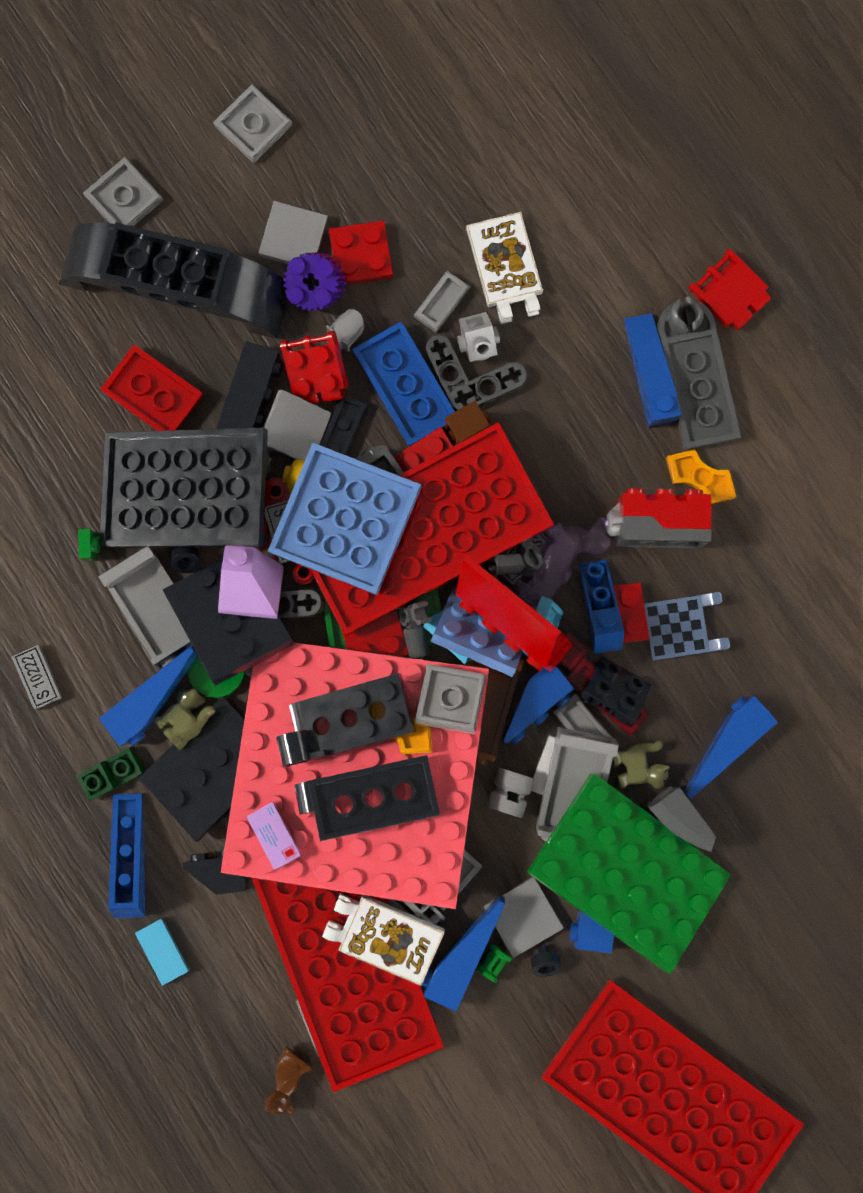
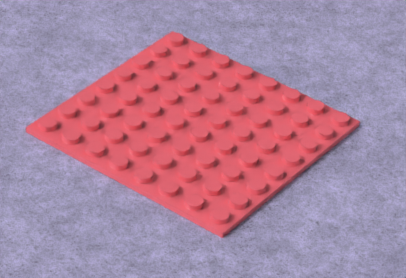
M293 643L294 645L254 665L221 873L456 909L489 669ZM427 664L486 674L475 735L431 727L433 753L401 755L399 744L393 738L306 763L287 767L282 765L276 737L295 731L289 708L290 704L400 673L403 678L412 718L415 719ZM349 710L344 716V721L347 726L353 727L357 723L358 716L354 710ZM323 717L317 722V730L322 735L326 734L330 729V723ZM427 755L440 812L438 816L320 841L314 812L299 814L294 784ZM400 783L396 786L395 795L399 800L405 801L411 798L413 791L409 784ZM371 789L366 793L365 801L369 806L377 807L382 803L383 795L379 790ZM340 796L335 802V808L339 813L346 814L352 810L353 801L348 796ZM271 802H275L302 853V856L277 870H274L247 819L248 815Z

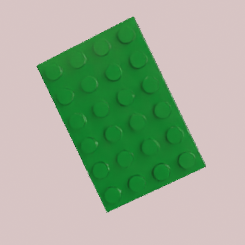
M594 773L589 774L527 871L532 877L668 974H671L731 876L729 872L687 841L677 836L664 824Z

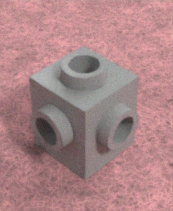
M486 312L459 319L462 334L457 336L461 353L466 352L470 362L484 361L491 356L498 355L496 344L500 343L497 327L492 326Z

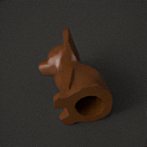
M287 1046L283 1049L276 1065V1089L264 1101L266 1105L264 1110L266 1112L270 1110L275 1114L285 1112L288 1115H292L295 1107L291 1102L290 1095L297 1090L301 1076L313 1070L310 1063Z

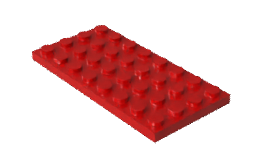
M499 422L398 475L421 484L422 488L378 596L311 569L345 636L356 632L459 577L462 561L466 555L477 564L482 565L495 556L501 555L554 527V523Z
M252 878L333 1093L444 1048L420 985L339 951L342 942L330 941L322 937L329 920L345 926L349 915H344L334 910L340 893L356 901H360L361 894ZM369 896L389 905L387 898Z
M610 979L541 1075L544 1081L694 1193H757L804 1125L799 1119Z

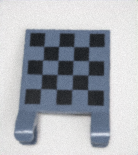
M714 592L644 604L652 661L729 649L730 641L726 637L708 640L703 607L722 603V594Z

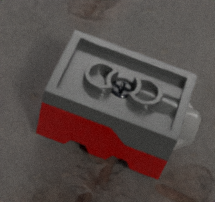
M642 488L627 489V493H623L615 502V506L607 514V533L610 536H615V547L701 549L711 542V494H703V490L699 489L685 490L683 495H675L673 489H657L656 494H645V489Z

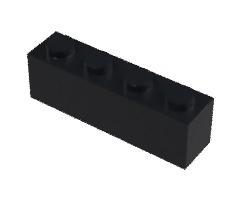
M245 341L216 429L262 428L266 416L262 414L265 404L271 403L274 394V388L271 387L274 377L279 378L283 367L279 351Z

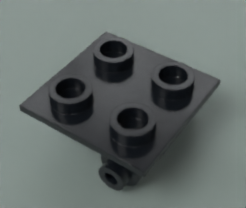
M601 656L581 697L585 698L584 702H588L596 708L602 703L599 709L601 712L607 706L609 707L608 716L615 711L612 717L624 725L626 723L632 725L633 722L637 721L652 684Z

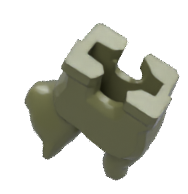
M181 689L177 694L176 703L170 706L161 717H155L153 721L160 729H163L165 736L181 750L189 740L195 738L201 732L208 718L215 713V708L213 706L205 707L197 717L194 716L191 710L202 705L206 699L200 696L196 689Z
M662 741L638 743L622 751L618 750L617 756H613L612 759L613 767H618L622 763L626 769V772L616 775L620 789H624L628 785H641L644 783L652 785L655 789L664 787V783L669 777L668 769L670 767L663 764H654L648 767L646 757L647 752L660 751L663 748Z

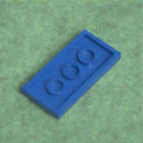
M402 322L352 349L408 447L437 428L444 427L445 417L455 412Z

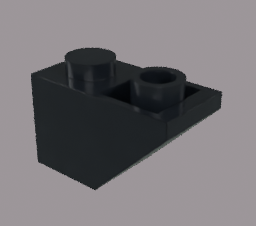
M224 850L219 851V857L208 858V853H198L190 855L191 860L183 862V869L216 895L242 892L249 889L248 877L221 873Z

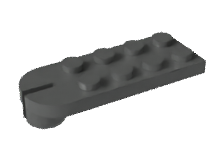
M686 297L682 303L681 298H679L662 312L657 323V331L674 382L681 416L677 423L683 450L738 440L741 438L714 317L711 311L696 299ZM681 305L683 306L687 324L681 319L679 311Z

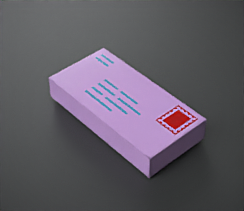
M271 802L247 816L274 870L302 856L275 802Z

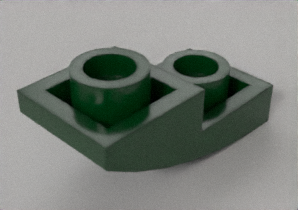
M132 746L106 761L94 765L76 777L90 802L142 775L146 770Z

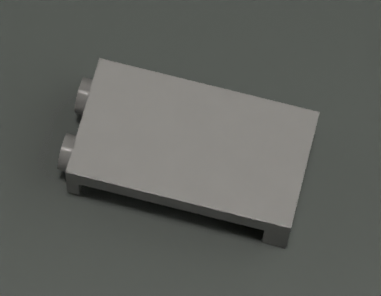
M149 546L145 547L99 576L102 584L109 589L152 658L151 662L153 665L160 666L162 664L165 667L177 657V654L192 647L189 638L162 590L174 584L152 548Z
M558 727L536 824L537 834L542 836L541 838L544 841L548 840L590 773L596 774L605 782L608 781L613 756H617L619 747L615 738Z

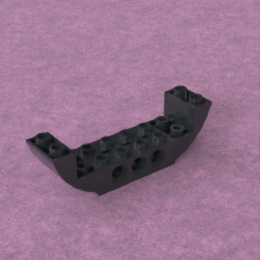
M103 222L84 223L75 227L58 283L59 285L87 291L88 284H93L245 322L251 333L275 339L278 338L288 300L285 293L287 287L283 286L286 284V281H283V278L275 272L256 262L231 253L226 249L117 222L115 224Z

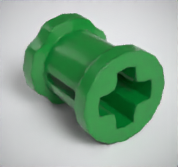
M491 943L489 946L490 951L481 964L477 965L476 970L492 982L497 983L499 980L498 974L505 964L511 962L513 958L504 950Z

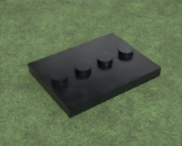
M223 559L162 589L214 686L294 645L279 616H277V619L218 613Z
M224 697L213 706L215 713L208 718L201 732L195 738L189 740L181 750L173 744L138 777L196 842H199L231 810L245 718Z

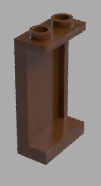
M474 660L466 664L462 662L464 666L489 669L476 761L478 764L487 766L488 761L495 762L496 753L519 673L524 663L522 660H519L513 677Z

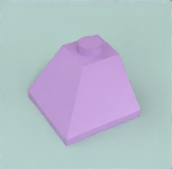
M225 546L221 569L218 613L277 619L284 566L256 548Z

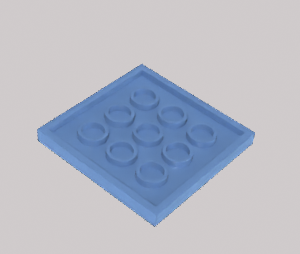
M312 443L268 552L378 596L422 486L419 483Z

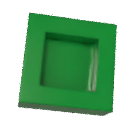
M78 529L79 558L85 562L96 561V554H100L101 551L99 546L100 537L96 536V533L91 529Z

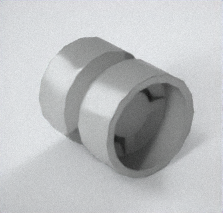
M498 768L494 780L497 789L491 791L486 807L523 818L527 805L524 797L530 794L534 779ZM508 791L513 792L510 800L507 799Z

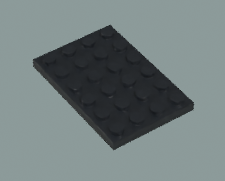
M265 428L105 433L99 546L104 548L263 546L268 430Z

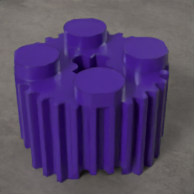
M307 252L300 254V257H294L286 267L288 272H284L286 278H283V281H286V284L283 286L287 287L285 293L288 300L292 304H297V307H302L303 310L308 311L325 310L329 306H334V302L339 301L338 297H342V291H346L344 286L347 283L344 280L347 277L343 276L344 271L340 270L341 265H337V260H332V256H328V254ZM313 276L319 280V286L313 287L311 283Z

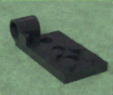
M400 673L290 704L289 708L295 731L277 736L276 740L282 765L287 767L415 733L416 730L402 675ZM377 702H382L386 708V713L381 719H376L372 714V707ZM349 710H354L358 716L357 723L353 727L347 726L344 721V716ZM323 717L330 723V729L324 735L320 734L317 730V722Z
M427 755L294 784L299 814L314 812L320 841L440 815ZM407 783L411 786L413 793L410 799L402 801L396 797L395 788L398 784ZM371 789L379 790L383 795V801L377 807H371L365 801V795ZM340 796H348L353 801L352 810L346 814L339 813L335 808V802Z

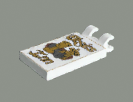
M521 212L467 225V234L488 308L496 306L501 324L512 322L511 317H513L510 304L524 301L528 317L539 315L540 305L536 295L542 294L543 289Z
M340 893L334 910L338 913L349 915L345 926L329 920L322 937L330 941L342 942L339 951L421 986L445 933V929L367 895H362L360 901H356Z

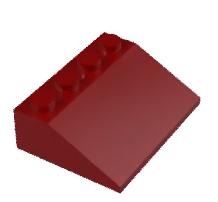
M468 555L465 556L462 561L456 595L462 600L459 605L472 616L476 612L484 618L481 624L493 634H496L498 630L507 637L504 643L516 653L520 649L525 651L529 655L526 661L539 672L545 668L551 673L573 644L553 624Z

